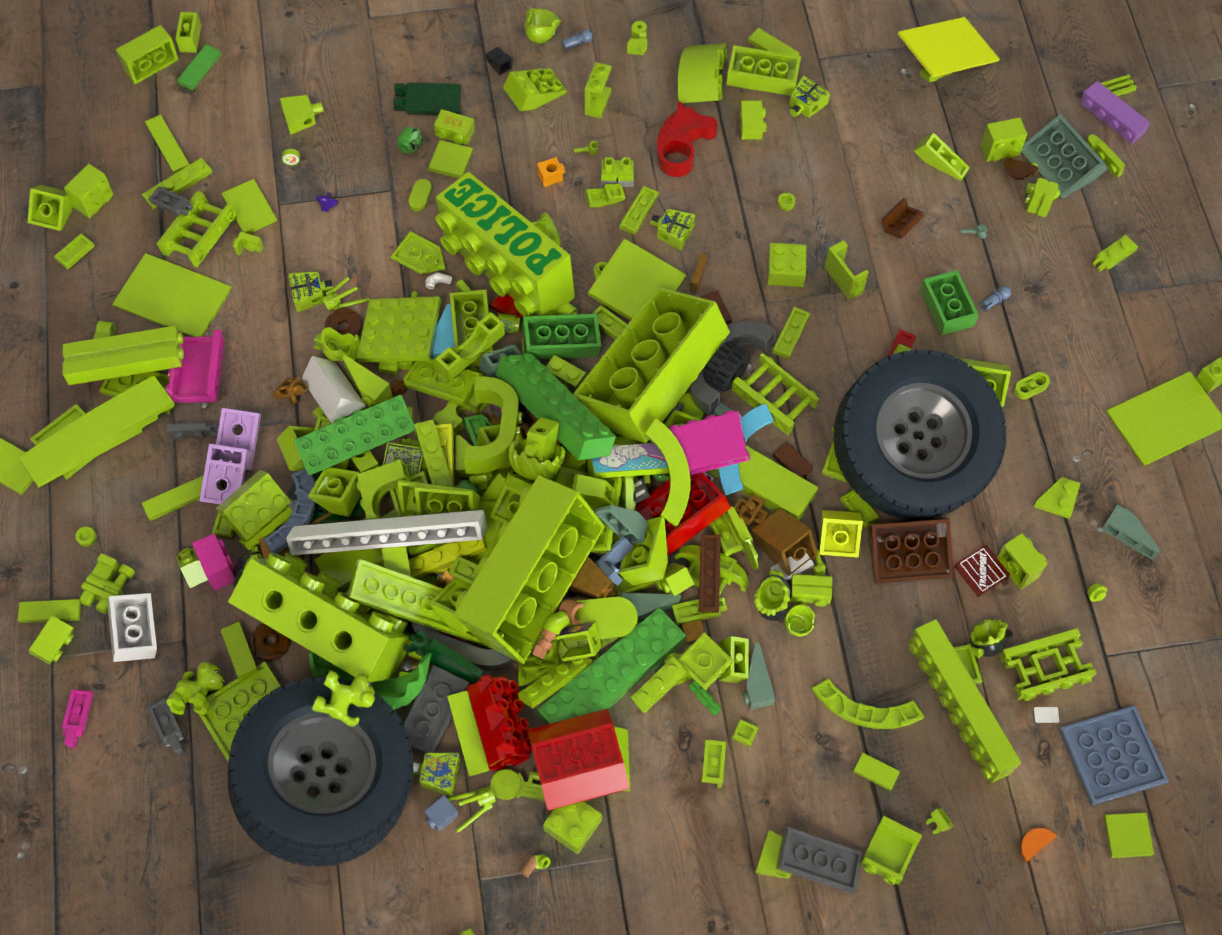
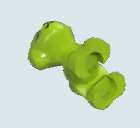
M200 663L196 681H190L194 676V672H185L182 680L178 681L175 690L166 701L171 711L175 714L183 715L186 708L185 704L189 702L195 705L194 711L200 715L206 714L210 708L209 702L205 699L208 691L221 689L224 685V678L221 675L220 668L212 663Z
M330 670L323 684L332 690L330 704H326V700L318 696L312 710L327 713L330 717L341 720L348 726H356L360 719L359 717L351 718L347 714L348 707L351 703L357 707H370L375 701L374 689L364 674L356 676L349 686L339 684L338 674Z

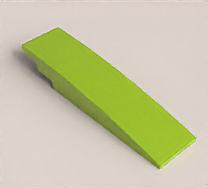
M153 375L65 426L19 457V460L39 488L140 434L143 427L158 420L159 414L174 407V402Z

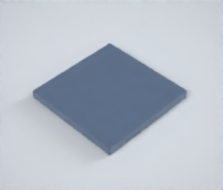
M1135 705L1058 729L1091 807L1169 782Z

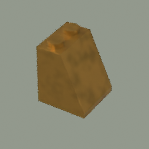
M782 508L751 530L755 543L788 576L810 559L814 560L818 556L811 529ZM807 553L810 558L791 572L787 558L792 557L794 560L799 561Z
M589 557L586 558L568 591L588 599L617 597L619 592L612 581Z

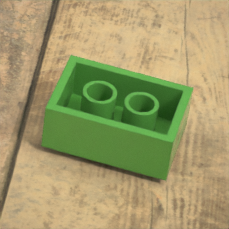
M958 270L923 279L920 292L941 336L975 326L979 314Z

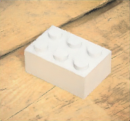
M151 593L109 596L107 607L113 662L155 658L157 645Z

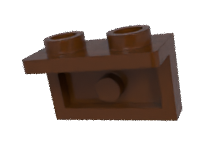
M902 198L882 218L884 232L898 238H903L924 217L923 212L908 207L907 199Z

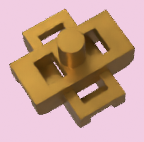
M300 376L287 378L273 392L275 400L289 397L291 404L298 403L297 396L304 395L309 388L305 381H301Z
M752 493L748 501L740 497L734 506L739 518L743 519L747 528H750L752 524L757 526L769 514L762 510L766 500Z

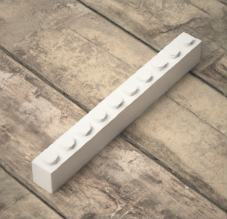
M484 510L294 526L286 539L290 553L292 555L482 540L488 527Z

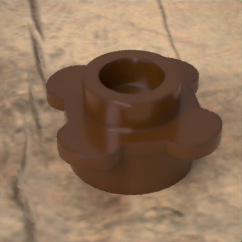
M394 380L390 383L393 398L406 393L407 388L404 386L403 380Z

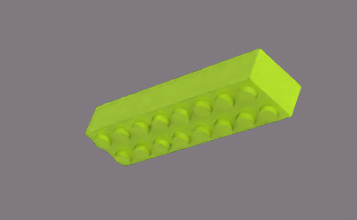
M937 619L916 628L908 642L909 649L913 655L917 656L921 670L928 675L930 686L938 692L940 703L949 711L951 722L959 728L961 739L970 747L972 758L980 764L982 775L992 784L1012 774L1021 761Z

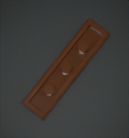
M701 534L699 612L719 613L721 535Z

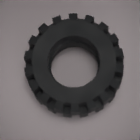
M732 341L726 342L710 359L705 369L704 379L720 391H728L732 388L733 381L737 377L741 378L749 364L750 353Z

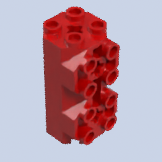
M491 675L482 676L479 682L468 685L466 688L489 770L501 771L507 769L506 765L510 764L513 767L519 766L529 760V753L532 748L527 732L530 729L529 723L525 718L517 716L519 711L523 709V703L519 700L518 685L514 680H508L506 676L493 678Z

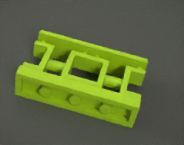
M1078 628L1007 648L1001 652L999 658L1001 663H1005V669L1015 667L1022 682L1014 687V691L1017 692V700L1024 699L1028 701L1041 693L1049 695L1058 688L1066 690L1073 687L1075 683L1086 684L1092 681L1093 676L1097 673L1096 670L1092 669V663L1082 665L1075 649L1083 645L1082 640H1079L1081 634ZM1067 645L1066 651L1069 656L1062 658L1057 647ZM1030 656L1029 661L1032 667L1024 669L1020 658ZM1052 656L1059 672L1044 676L1038 660ZM1073 664L1076 674L1066 677L1068 671L1065 665ZM1035 674L1039 685L1029 688L1031 683L1028 676Z

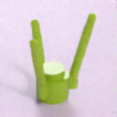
M346 277L333 289L326 292V296L322 297L327 309H334V311L368 302L370 298L339 304L341 303V298L358 289L354 287L339 295L334 293L349 281V277Z
M490 786L448 798L449 801L467 798L458 802L460 806L475 800L479 807L484 806L458 827L456 832L459 833L485 811L492 808L491 803L496 802Z

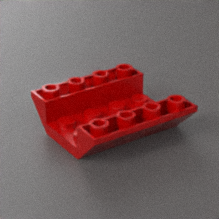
M608 709L527 730L547 811L630 789L623 757Z

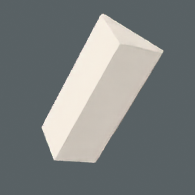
M315 356L311 357L302 376V381L307 383L311 396L331 424L337 418L347 417L352 412L366 407L335 361Z

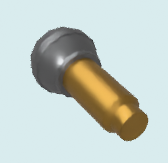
M405 660L400 664L401 672H412L418 667L419 663Z

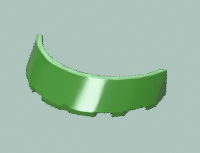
M312 651L309 652L310 668L314 677H327L331 670L338 674V679H342V682L345 680L353 682L355 679L354 676ZM426 653L419 662L418 667L405 676L371 682L370 685L373 687L374 693L383 698V702L386 701L394 710L408 705L420 693L425 684L432 653Z

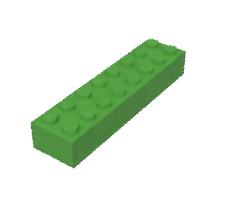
M526 353L524 355L500 357L495 376L508 383L515 390L518 400L537 419L542 417L559 422L557 439L578 460L610 456L616 436L565 385L549 372L534 355Z
M659 607L637 625L630 634L619 640L537 709L539 719L547 725L609 709L659 667L669 654L675 653L686 642L685 633Z

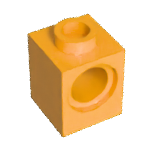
M557 157L537 163V174L543 187L563 181L565 169L563 164L559 163Z

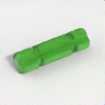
M694 680L689 685V689L692 693H696V697L706 708L708 707V711L713 716L718 714L721 706L714 702V698Z

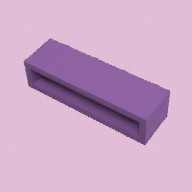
M1098 81L1084 91L1079 102L1131 144L1145 134L1150 124L1147 119Z

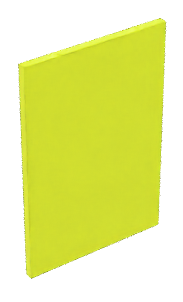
M965 17L898 32L899 37L932 77L999 61V57Z

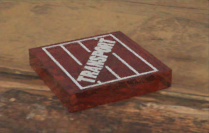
M987 545L954 566L977 597L982 596L1010 577L1009 572Z

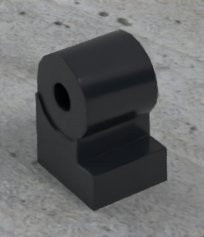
M496 47L485 54L488 63L499 76L512 69L511 57L508 54H504L501 48Z

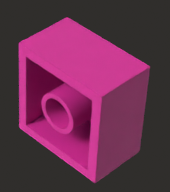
M214 533L192 543L205 575L214 591L234 583V565L222 539L218 540Z

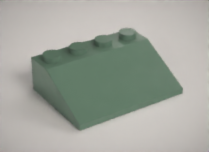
M1061 114L1024 143L1021 150L1030 163L1035 162L1038 165L1039 169L1037 171L1044 179L1048 180V182L1058 183L1062 199L1093 182L1108 170L1105 162Z

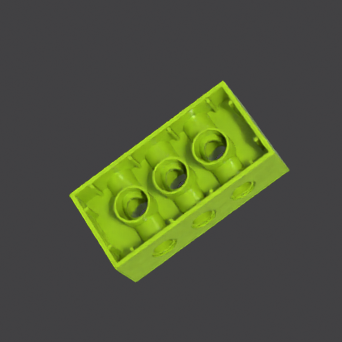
M270 552L267 559L251 558L228 601L230 604L354 677L364 674L367 676L369 683L394 678L407 654L403 647L407 644L410 645L412 642L408 639L412 634L405 630L408 624L406 619L389 613L382 615L373 612L371 607L347 599L348 594L337 591L341 584L340 581L322 572H319L318 576L304 572L307 562L295 555L286 553L282 557Z

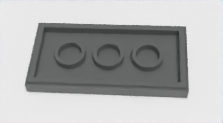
M432 665L425 684L417 695L403 723L413 748L425 754L436 752L453 718L447 696L466 691V687L470 684L469 681Z
M787 826L784 827L776 869L849 894H855L863 852Z

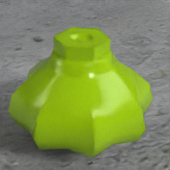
M492 473L473 474L469 476V480L472 484L478 486L480 490L488 488V482L492 478Z

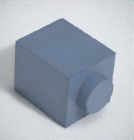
M444 795L424 811L427 817L425 819L426 823L432 830L436 828L439 832L459 816L456 808Z

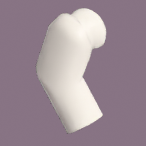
M436 272L426 278L425 286L431 290L439 282L450 285L452 276Z

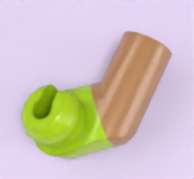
M542 854L530 856L520 870V873L528 878L534 869L549 867L551 863L550 858Z

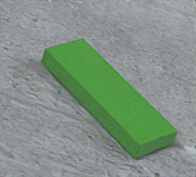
M206 44L178 78V84L193 91L221 56V51Z

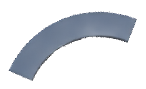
M305 468L291 475L296 486L297 502L290 515V519L277 531L264 538L265 544L272 553L278 554L288 547L286 538L294 526L309 525L314 515L317 503L311 500L308 495L315 485L313 475H308Z

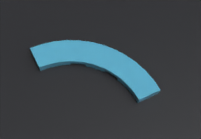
M766 404L756 407L742 417L741 424L745 443L752 434L773 422ZM738 464L719 468V479L725 496L743 490Z

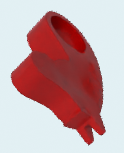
M678 101L677 111L666 119L658 134L657 161L661 171L671 177H682L690 173L694 166V148L691 141L698 140L699 138L706 140L714 139L717 135V120L711 116L700 115L692 107H684ZM676 151L686 155L688 159L681 163H673L665 159L668 153L671 154Z

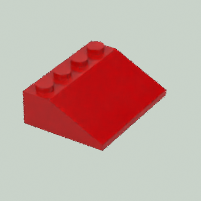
M703 472L690 475L689 500L677 527L665 520L668 555L731 509L725 495ZM670 479L651 492L649 498L635 504L636 509L634 511H637L645 520L660 517L669 497Z

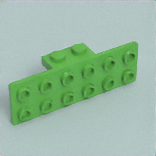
M398 395L366 410H356L347 418L344 416L337 418L333 424L295 439L294 443L308 475H313L414 432V423L402 395Z

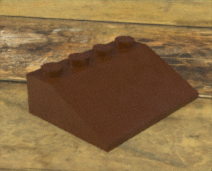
M936 517L867 523L868 542L875 583L953 577L949 518Z

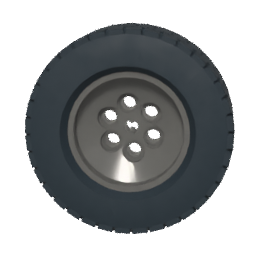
M909 350L890 355L878 361L856 380L840 403L835 418L833 442L840 470L843 472L842 474L847 483H850V487L856 494L860 495V498L868 504L870 503L877 510L891 516L904 519H924L940 517L953 512L984 491L995 477L1000 467L999 465L1002 463L1007 440L1005 439L1007 437L1006 425H1004L1006 421L1004 412L1001 411L1002 406L999 399L996 398L997 395L993 388L988 386L987 380L982 375L979 376V372L971 365L968 367V363L961 359H955V356L947 353L942 354L939 351ZM909 415L915 417V423L909 420ZM927 421L934 425V429L928 428ZM894 427H899L902 430V434H897ZM916 434H917L918 437H919V439H917V440H915L914 437H913V436H915ZM931 440L937 442L938 448H934L931 445ZM898 446H904L906 453H901ZM917 452H921L923 454V460H920L917 457Z
M314 677V680L312 678L300 679L298 682L293 681L284 684L283 687L280 686L270 692V695L266 694L247 712L240 723L231 744L228 762V793L230 803L239 824L246 834L263 850L269 851V854L279 859L283 858V861L299 863V865L310 867L312 865L314 867L328 866V864L330 866L342 864L344 861L348 862L362 856L378 845L395 826L404 809L412 784L414 770L413 751L407 730L397 713H393L394 709L386 701L383 702V698L374 693L375 701L370 707H357L352 703L349 705L347 714L351 718L359 717L360 719L356 726H348L341 720L330 717L327 713L312 710L318 696L323 697L326 700V704H330L332 690L323 685L327 677ZM338 679L339 684L349 686L352 684L351 681L345 680L342 682V679ZM324 753H328L332 757L330 759H325L321 755ZM307 757L311 761L304 763L301 761V758ZM342 768L346 773L339 774L336 772V769ZM316 773H322L324 776L317 777ZM300 776L304 781L296 782L293 778ZM336 787L339 792L332 793L329 791V788ZM315 791L318 796L310 797L308 792Z

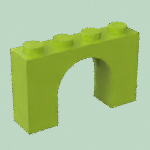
M402 460L357 474L358 481L356 484L362 496L360 503L366 514L364 520L381 519L379 504L382 497L388 491L398 488V480L411 481L408 466ZM412 513V514H409V515H406V516H403V517L415 516V515Z

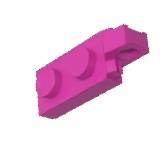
M71 690L62 724L63 735H66L64 744L67 747L76 748L78 737L83 736L94 695L92 691Z

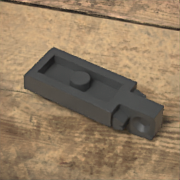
M207 423L167 425L168 434L176 440H182L185 437L202 439L204 436H210L215 439L219 429V424Z
M164 698L148 706L147 709L161 741L166 747L171 746L173 752L178 755L184 752L180 743L184 739L183 733L174 713L166 703L167 698Z

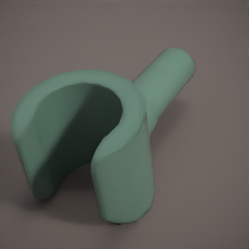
M983 224L973 229H961V233L977 234L981 239L987 237V229Z

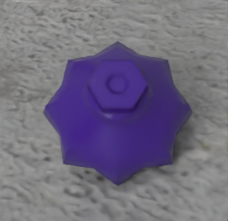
M330 192L327 193V196L317 195L316 197L322 211L329 212L331 208L336 207L339 203L337 199L330 198Z

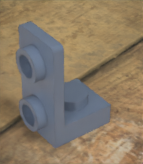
M624 536L615 542L611 547V551H607L596 563L598 568L617 586L623 580L618 576L620 571L615 566L634 547Z

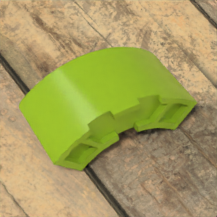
M727 43L685 47L680 58L678 70V101L681 103L719 101L723 98V76L719 74L720 69H724L725 63L728 60Z

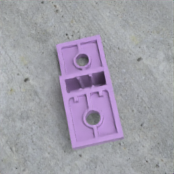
M222 408L216 445L209 444L200 495L201 502L221 504L243 485L245 471H252L261 419L260 413ZM237 425L243 427V432L240 435L234 433V428ZM221 480L227 482V488L223 491L218 488V483Z

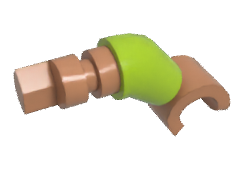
M566 599L561 603L559 612L545 619L541 627L543 628L541 632L543 636L538 639L533 655L544 659L547 650H551L553 645L551 643L552 639L555 640L556 635H559L569 622L579 624V619L574 618L578 608H583V603Z

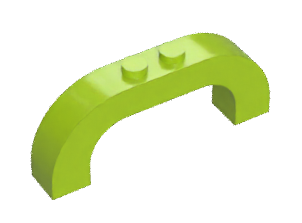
M476 376L474 386L475 403L494 404L502 409L500 432L495 441L484 446H466L464 458L466 474L487 473L502 467L509 461L508 452L511 443L515 441L517 434H521V426L519 424H522L523 415L522 412H519L518 396L508 383L500 379Z

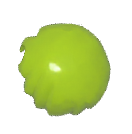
M517 434L508 452L509 462L513 470L518 475L533 481L537 479L538 475L547 479L554 477L564 461L566 453L564 447H560L556 442L555 457L540 462L534 457H527L525 453L527 439L522 440L521 434Z

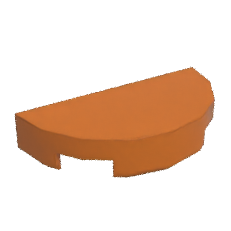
M1035 828L1027 832L1021 840L1020 846L1021 857L1025 863L1055 839L1057 835L1045 828Z

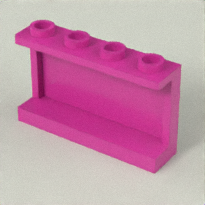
M214 330L213 337H183L184 343L181 344V348L184 351L182 367L168 370L170 382L166 385L167 394L174 403L218 402L225 343L222 330Z
M730 410L724 412V415L717 417L716 415H710L705 417V420H691L686 422V425H672L668 427L685 453L690 475L751 460L743 434L742 417L738 411Z

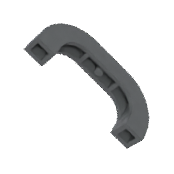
M757 321L733 323L727 326L730 333L720 347L726 342L732 341L738 346L750 345L766 353L776 341V329ZM707 363L699 373L698 378L689 386V393L696 407L710 416L721 403L720 392L705 382L704 373L708 365Z
M410 621L415 636L417 631H423L428 638L436 639L484 671L498 670L515 661L493 649L478 648L442 635L433 628Z

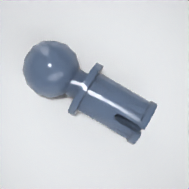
M584 29L580 32V35L574 33L573 36L562 39L561 44L563 49L567 50L577 45L581 46V42H590L593 35L590 30Z
M1005 285L1000 286L997 292H991L990 296L980 301L981 309L988 311L996 304H1001L1002 300H1006L1011 296V289Z

